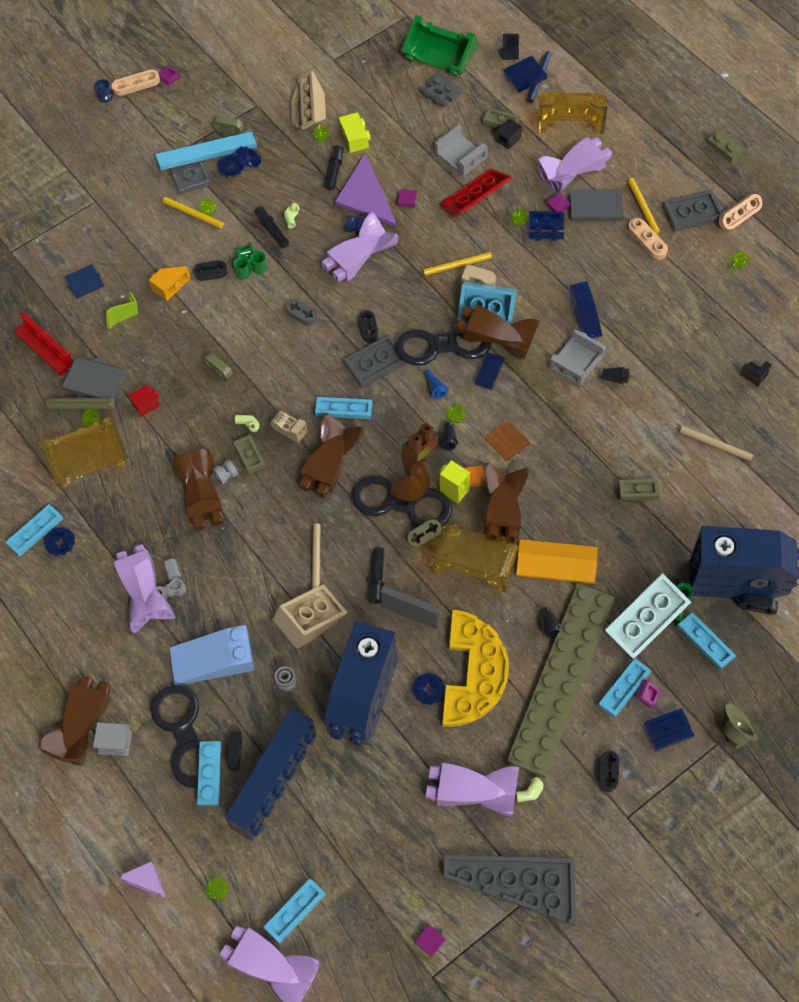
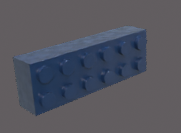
M293 708L289 710L225 816L230 829L250 840H253L255 836L261 833L263 821L266 817L269 818L274 810L273 804L276 799L282 797L286 782L292 780L296 772V765L304 760L306 756L305 750L316 739L317 734H315L316 730L312 718Z

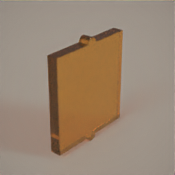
M509 421L499 428H495V431L485 438L506 461L516 454H520L521 450L530 444V441Z

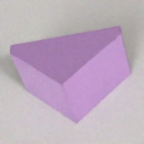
M152 862L124 873L121 877L124 883L161 898H164L166 895L157 869Z

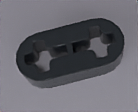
M221 260L200 263L194 267L195 277L199 281L223 278L228 273L226 263Z
M369 310L362 311L359 314L362 338L367 343H374L378 339L375 315ZM365 318H368V319H369V323H368V324H366ZM368 330H371L372 336H369Z
M742 594L739 607L748 611L774 615L778 610V601L753 594Z
M230 732L227 767L229 771H239L242 752V732Z
M605 751L599 761V786L605 792H612L617 788L619 781V757L614 751ZM607 757H611V760L615 761L612 762L611 769H607L608 763L604 761ZM607 774H610V780L614 782L611 783V786H607V783L603 782L606 780Z

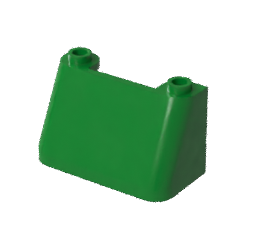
M415 15L401 50L405 56L404 58L411 62L416 60L448 71L453 76L462 75L479 44L475 34L467 32L466 36L463 32L458 34L434 26L432 22L422 21V16Z

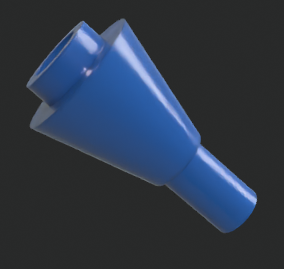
M430 369L426 370L425 375L429 380L432 397L434 399L445 397L449 390L448 386L435 377Z

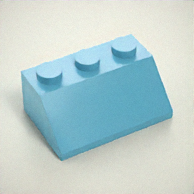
M464 281L461 289L457 320L469 322V320L461 318L464 307L474 309L478 305L496 313L511 324L517 289Z

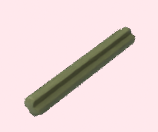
M112 398L46 399V407L49 409H112L115 403Z

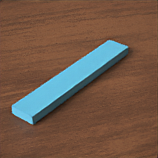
M247 132L155 154L160 170H165L257 148V143L252 132Z

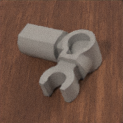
M169 559L164 561L163 565L170 583L166 584L165 587L158 586L156 590L159 593L162 592L165 600L169 596L184 595L187 588L181 580L182 577L176 560Z

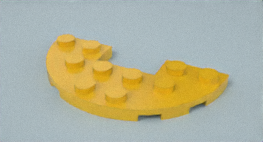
M453 610L449 650L469 651L467 686L446 685L443 727L466 725L490 712L504 693L509 673L506 648L503 646L496 631L489 624H485L477 619V616L459 610Z

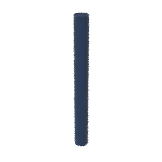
M550 51L545 52L527 99L529 103L534 102L551 57Z

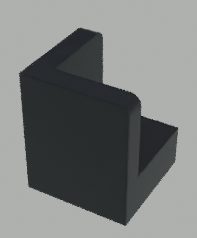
M503 34L502 60H519V34Z
M508 119L497 129L496 142L510 149L521 139L522 126Z
M765 361L759 367L753 362L745 363L740 376L759 387L769 375L772 364Z

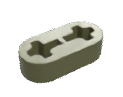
M215 116L212 122L214 130L231 135L241 134L244 128L240 120L224 116Z
M209 352L202 358L205 365L226 381L233 375L230 367L213 353Z
M431 519L415 528L408 534L409 544L412 547L418 548L438 537L442 531L441 524L437 520ZM430 524L438 526L435 534L433 532L425 533V531L430 529ZM422 533L424 534V536L420 538V543H412L411 540L413 539V534H416L417 536Z

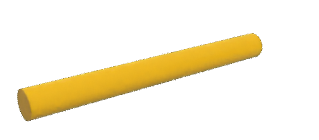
M634 178L628 179L627 182L650 228L658 234L660 230Z
M163 198L164 204L221 229L224 225L223 222L170 198Z
M491 252L423 269L424 276L439 273L467 264L492 259Z

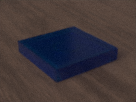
M533 56L503 69L505 76L518 93L548 79L546 72Z

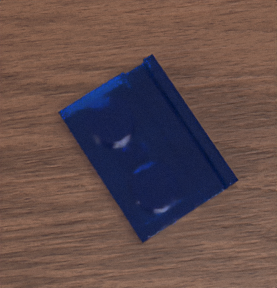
M682 708L643 723L651 743L655 747V751L662 750L695 736Z

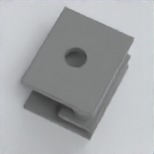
M97 722L93 748L98 749L97 754L129 756L132 731H130L129 725Z

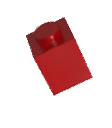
M148 384L128 395L132 406L141 417L160 406L158 398H160L159 394L154 388L151 389Z

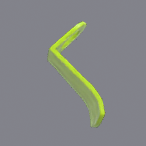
M131 291L128 292L130 303L117 305L106 311L108 330L115 324L138 314L137 301Z

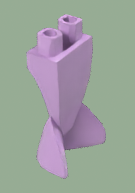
M587 137L575 145L563 160L549 156L539 158L538 172L551 190L555 193H561L576 175L588 171H599L606 167V161L611 158L612 151L609 148L601 150L602 143L597 137L592 140Z
M371 212L363 222L359 237L344 241L327 251V258L322 261V267L326 272L334 268L335 271L332 272V276L337 282L343 279L349 281L355 277L372 253L396 246L398 235L385 232L375 213Z
M142 544L134 548L135 554L128 556L127 552L124 551L117 553L116 561H114L118 575L131 596L129 625L133 634L137 633L150 618H176L169 603L156 590V574L153 560L148 550Z
M442 763V767L430 766L429 779L440 782L439 787L427 785L426 799L437 801V805L446 807L481 803L494 812L512 817L519 767H505L487 776H483L470 769L453 764Z
M236 926L231 938L239 942L237 948L234 950L225 945L220 956L228 962L227 964L232 969L250 977L270 982L274 992L283 1002H301L317 974L320 965L319 961L303 955L284 957L269 941L250 928L246 930Z

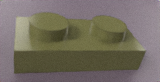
M488 108L483 124L499 128L508 119L519 124L520 116Z
M720 130L707 140L708 145L731 163L744 152L740 145Z
M251 435L233 442L249 475L266 468L265 462Z
M658 479L619 480L620 501L659 499Z

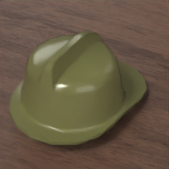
M726 704L725 711L728 720L723 731L733 748L738 749L751 740L758 741V737L743 711L733 704Z

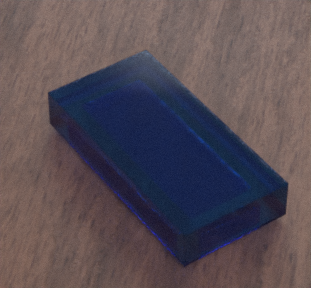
M487 352L475 385L493 390L505 358Z

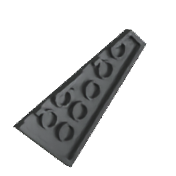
M444 855V879L576 926L574 858Z

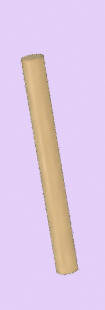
M682 426L680 433L750 462L752 460L753 454L685 426Z
M318 523L313 524L312 589L320 586L321 525Z

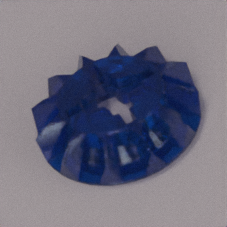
M240 146L235 152L237 160L245 166L258 167L262 161L258 151H254L247 146Z
M226 155L219 160L217 164L218 171L221 176L225 175L227 178L229 176L235 177V175H240L241 171L244 170V161L237 155Z
M64 527L51 530L44 539L45 549L49 554L56 557L58 555L65 556L67 552L72 551V547L75 545L74 534ZM62 538L63 542H65V543H61L60 546H59V548H58V545H57L56 542H59L60 539Z
M422 674L413 683L415 699L422 704L432 705L436 702L439 703L444 696L445 684L436 674ZM427 682H429L431 688L435 689L432 690L431 696L427 694V691H423L426 689Z

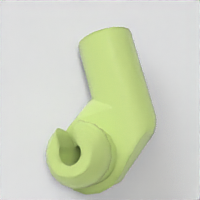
M296 203L291 204L284 212L288 228L296 226L294 218L299 211V206Z
M235 415V424H245L252 432H256L259 429V422L254 416Z
M538 777L532 778L527 790L516 792L517 802L537 799L543 790L541 779Z

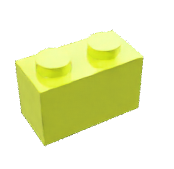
M358 112L339 117L340 131L349 152L352 153L369 148L370 134L368 130H365L364 119H360Z
M452 460L448 465H444L439 472L440 491L448 498L459 503L469 492L470 472Z

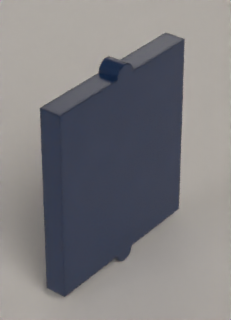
M93 264L65 276L69 284L68 288L72 290L76 299L105 287L100 278V273H97Z

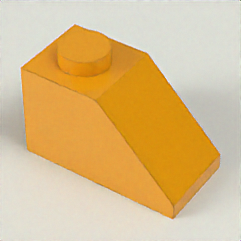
M186 266L163 268L151 276L149 284L154 293L168 301L191 277Z

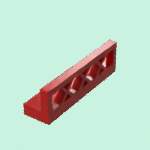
M22 313L20 317L24 324L14 330L15 335L61 377L68 371L67 368L73 365L70 354L27 314Z

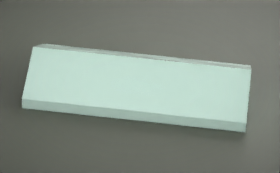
M662 573L605 631L634 659L691 601Z

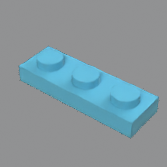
M317 397L315 415L317 417H324L325 413H328L335 418L371 419L373 403L372 400Z
M49 504L5 543L21 557L61 522L63 517Z
M693 612L678 624L677 628L719 670L723 669L735 658L736 655Z
M634 659L599 702L598 707L615 719L639 689L642 680L646 679L652 670L637 659Z
M200 741L198 806H219L221 741Z
M309 879L264 926V929L280 944L326 896V893Z

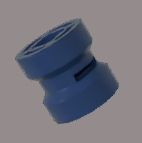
M105 79L96 81L94 89L98 101L102 103L110 102L113 99V92L109 81Z
M348 215L346 232L352 233L355 230L359 233L366 217L359 216L355 219L353 215Z

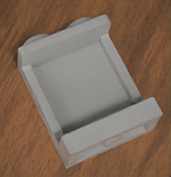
M575 329L572 338L558 355L554 354L550 359L549 369L580 387L604 357L605 346L601 342L588 337L584 332Z

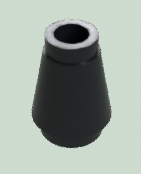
M625 366L603 369L602 380L623 385L629 382L630 369L625 368Z
M451 422L443 424L439 441L442 449L446 451L454 450L458 444L454 424Z
M550 607L540 609L543 634L548 638L556 637L558 632L561 633L560 628L562 626Z

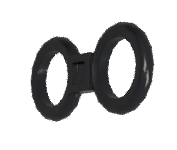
M456 328L451 333L434 336L427 331L413 329L406 331L399 337L396 342V352L405 363L413 366H423L432 362L439 353L455 352L458 356L465 359L481 358L489 352L492 342H484L483 347L479 350L467 351L462 349L457 343V337L461 333L455 331ZM411 338H422L430 344L431 351L424 357L415 358L405 352L403 345Z
M368 476L360 480L353 489L352 500L354 506L367 516H380L388 513L390 510L407 513L410 521L416 527H419L427 521L421 520L416 515L415 506L420 500L427 497L436 498L444 505L445 512L437 520L441 527L447 524L452 516L450 499L443 492L436 489H428L422 497L415 501H403L390 494L387 503L378 508H370L364 505L360 499V493L368 485L380 484L390 494L394 484L389 479L382 476ZM429 525V530H435L438 528L437 525Z
M167 686L160 690L153 698L150 708L151 716L158 727L164 731L173 732L178 749L174 753L171 763L172 774L177 782L183 786L196 789L198 788V779H189L184 776L180 769V763L185 753L192 749H200V741H203L198 740L192 725L199 712L198 698L186 686ZM172 694L184 695L189 699L191 705L189 715L178 723L166 722L161 718L159 712L161 702Z

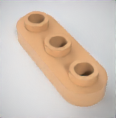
M147 70L117 79L112 83L113 93L122 96L156 86L160 82L159 73L156 70Z
M758 194L746 196L720 215V227L724 230H730L741 224L761 209L762 198Z
M640 218L632 219L628 226L629 233L652 258L656 260L664 259L668 251L667 245L644 220Z

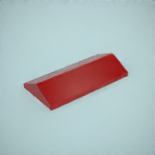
M490 168L439 204L451 217L459 216L509 182L512 176Z

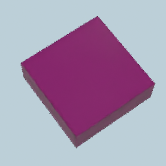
M169 65L159 72L160 80L168 86L181 77L180 73Z
M400 189L398 206L415 208L417 191Z
M560 193L546 201V205L556 215L561 214L570 208L571 205Z
M643 679L636 698L648 708H654L661 690L648 679Z
M428 925L415 941V944L429 956L433 957L446 941V938Z

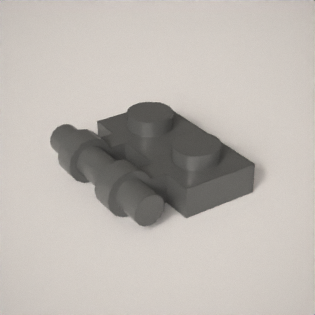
M436 73L427 82V87L423 85L420 87V91L425 97L432 98L436 104L443 105L444 107L448 105L449 101L453 102L462 94L461 87L439 73Z

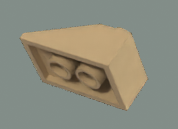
M322 584L280 605L272 620L295 648L298 649L313 641L346 616L347 611L325 585Z

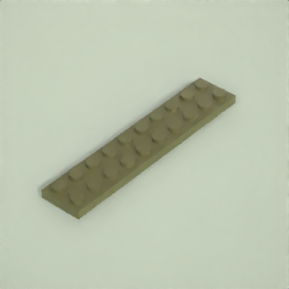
M577 584L561 624V633L558 632L507 759V764L519 767V769L546 779L614 603V596Z

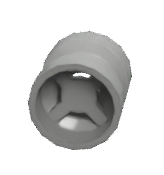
M229 459L223 462L222 466L212 469L221 485L225 484L229 478H234L238 475L235 466Z
M283 666L275 672V681L280 691L290 692L295 689L297 681L294 671L290 667Z

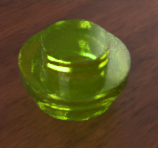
M320 125L315 128L313 134L317 141L329 139L330 131L326 126Z
M209 198L202 200L200 204L201 213L205 215L215 213L217 210L216 203Z
M517 209L512 214L511 220L515 225L522 226L528 222L529 215L524 209Z
M736 252L732 255L731 262L735 268L742 269L748 265L749 256L744 252Z
M453 405L447 412L448 419L454 423L462 422L466 417L465 409L460 405Z
M93 409L86 410L82 416V422L87 427H94L101 420L100 414Z
M222 878L211 880L207 886V893L213 900H222L229 892L228 883Z

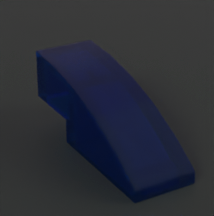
M588 282L570 285L569 295L574 305V314L581 332H584L592 339L602 337L597 309Z

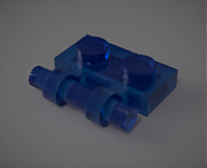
M529 211V229L536 230V232H529V239H536V241H541V239H551V241L564 239V232H557V230H564V212ZM542 230H552V232H542Z

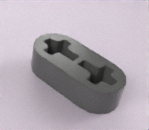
M296 299L287 302L286 310L290 317L306 326L316 323L317 315L313 308Z

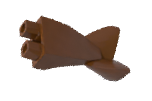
M476 305L472 309L465 306L461 318L469 320V322L459 319L455 331L464 334L463 340L469 342L501 343L513 354L525 360L540 321L531 318L509 324L499 315L484 307Z
M325 413L321 426L322 445L310 456L300 472L299 488L307 492L311 486L317 487L315 494L323 499L329 492L333 493L340 473L343 456L363 437L364 427L345 428L330 414Z
M423 423L420 426V430L415 434H411L408 437V441L402 445V464L407 477L391 488L390 494L403 501L419 499L428 491L431 485L425 460L438 443L439 435L433 433L434 428L427 423Z
M197 449L175 456L171 460V467L175 477L186 485V509L190 523L193 524L196 531L204 530L206 528L204 520L208 519L212 520L213 526L222 525L223 509L216 490L209 480L214 468L212 452L207 449Z
M490 463L485 464L484 474L491 494L483 531L488 541H496L498 536H504L507 543L514 544L521 528V513L517 498L527 481L529 468H523L504 475Z
M82 675L78 684L73 683L65 706L63 726L45 735L38 745L39 750L57 760L83 766L88 748V732L108 709L111 702L109 696L111 685L108 682L100 681L97 689H93L91 687L94 680Z

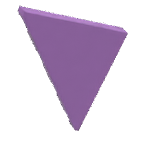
M364 154L335 203L337 206L364 216H368V214L373 212L380 222L395 227V218L368 157Z

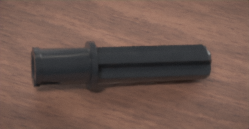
M340 145L334 146L333 155L329 160L330 167L325 188L328 191L335 189L339 169L343 164L344 148Z
M263 206L256 208L254 213L261 220V225L267 228L281 248L288 247L289 240L276 225L274 218L267 213Z
M380 547L373 549L371 581L369 582V601L372 604H380L382 602L381 590L384 586L385 550Z

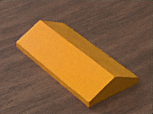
M520 539L516 576L595 584L598 547Z

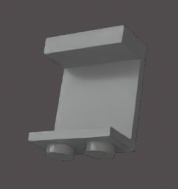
M459 124L436 141L435 154L462 176H465L487 159L488 146L484 143L478 147L474 146L462 136V126Z

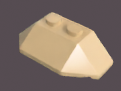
M312 70L298 78V85L291 99L292 127L297 129H307L326 119L325 93Z

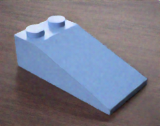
M246 625L227 628L170 647L175 685H184L255 671L250 637Z

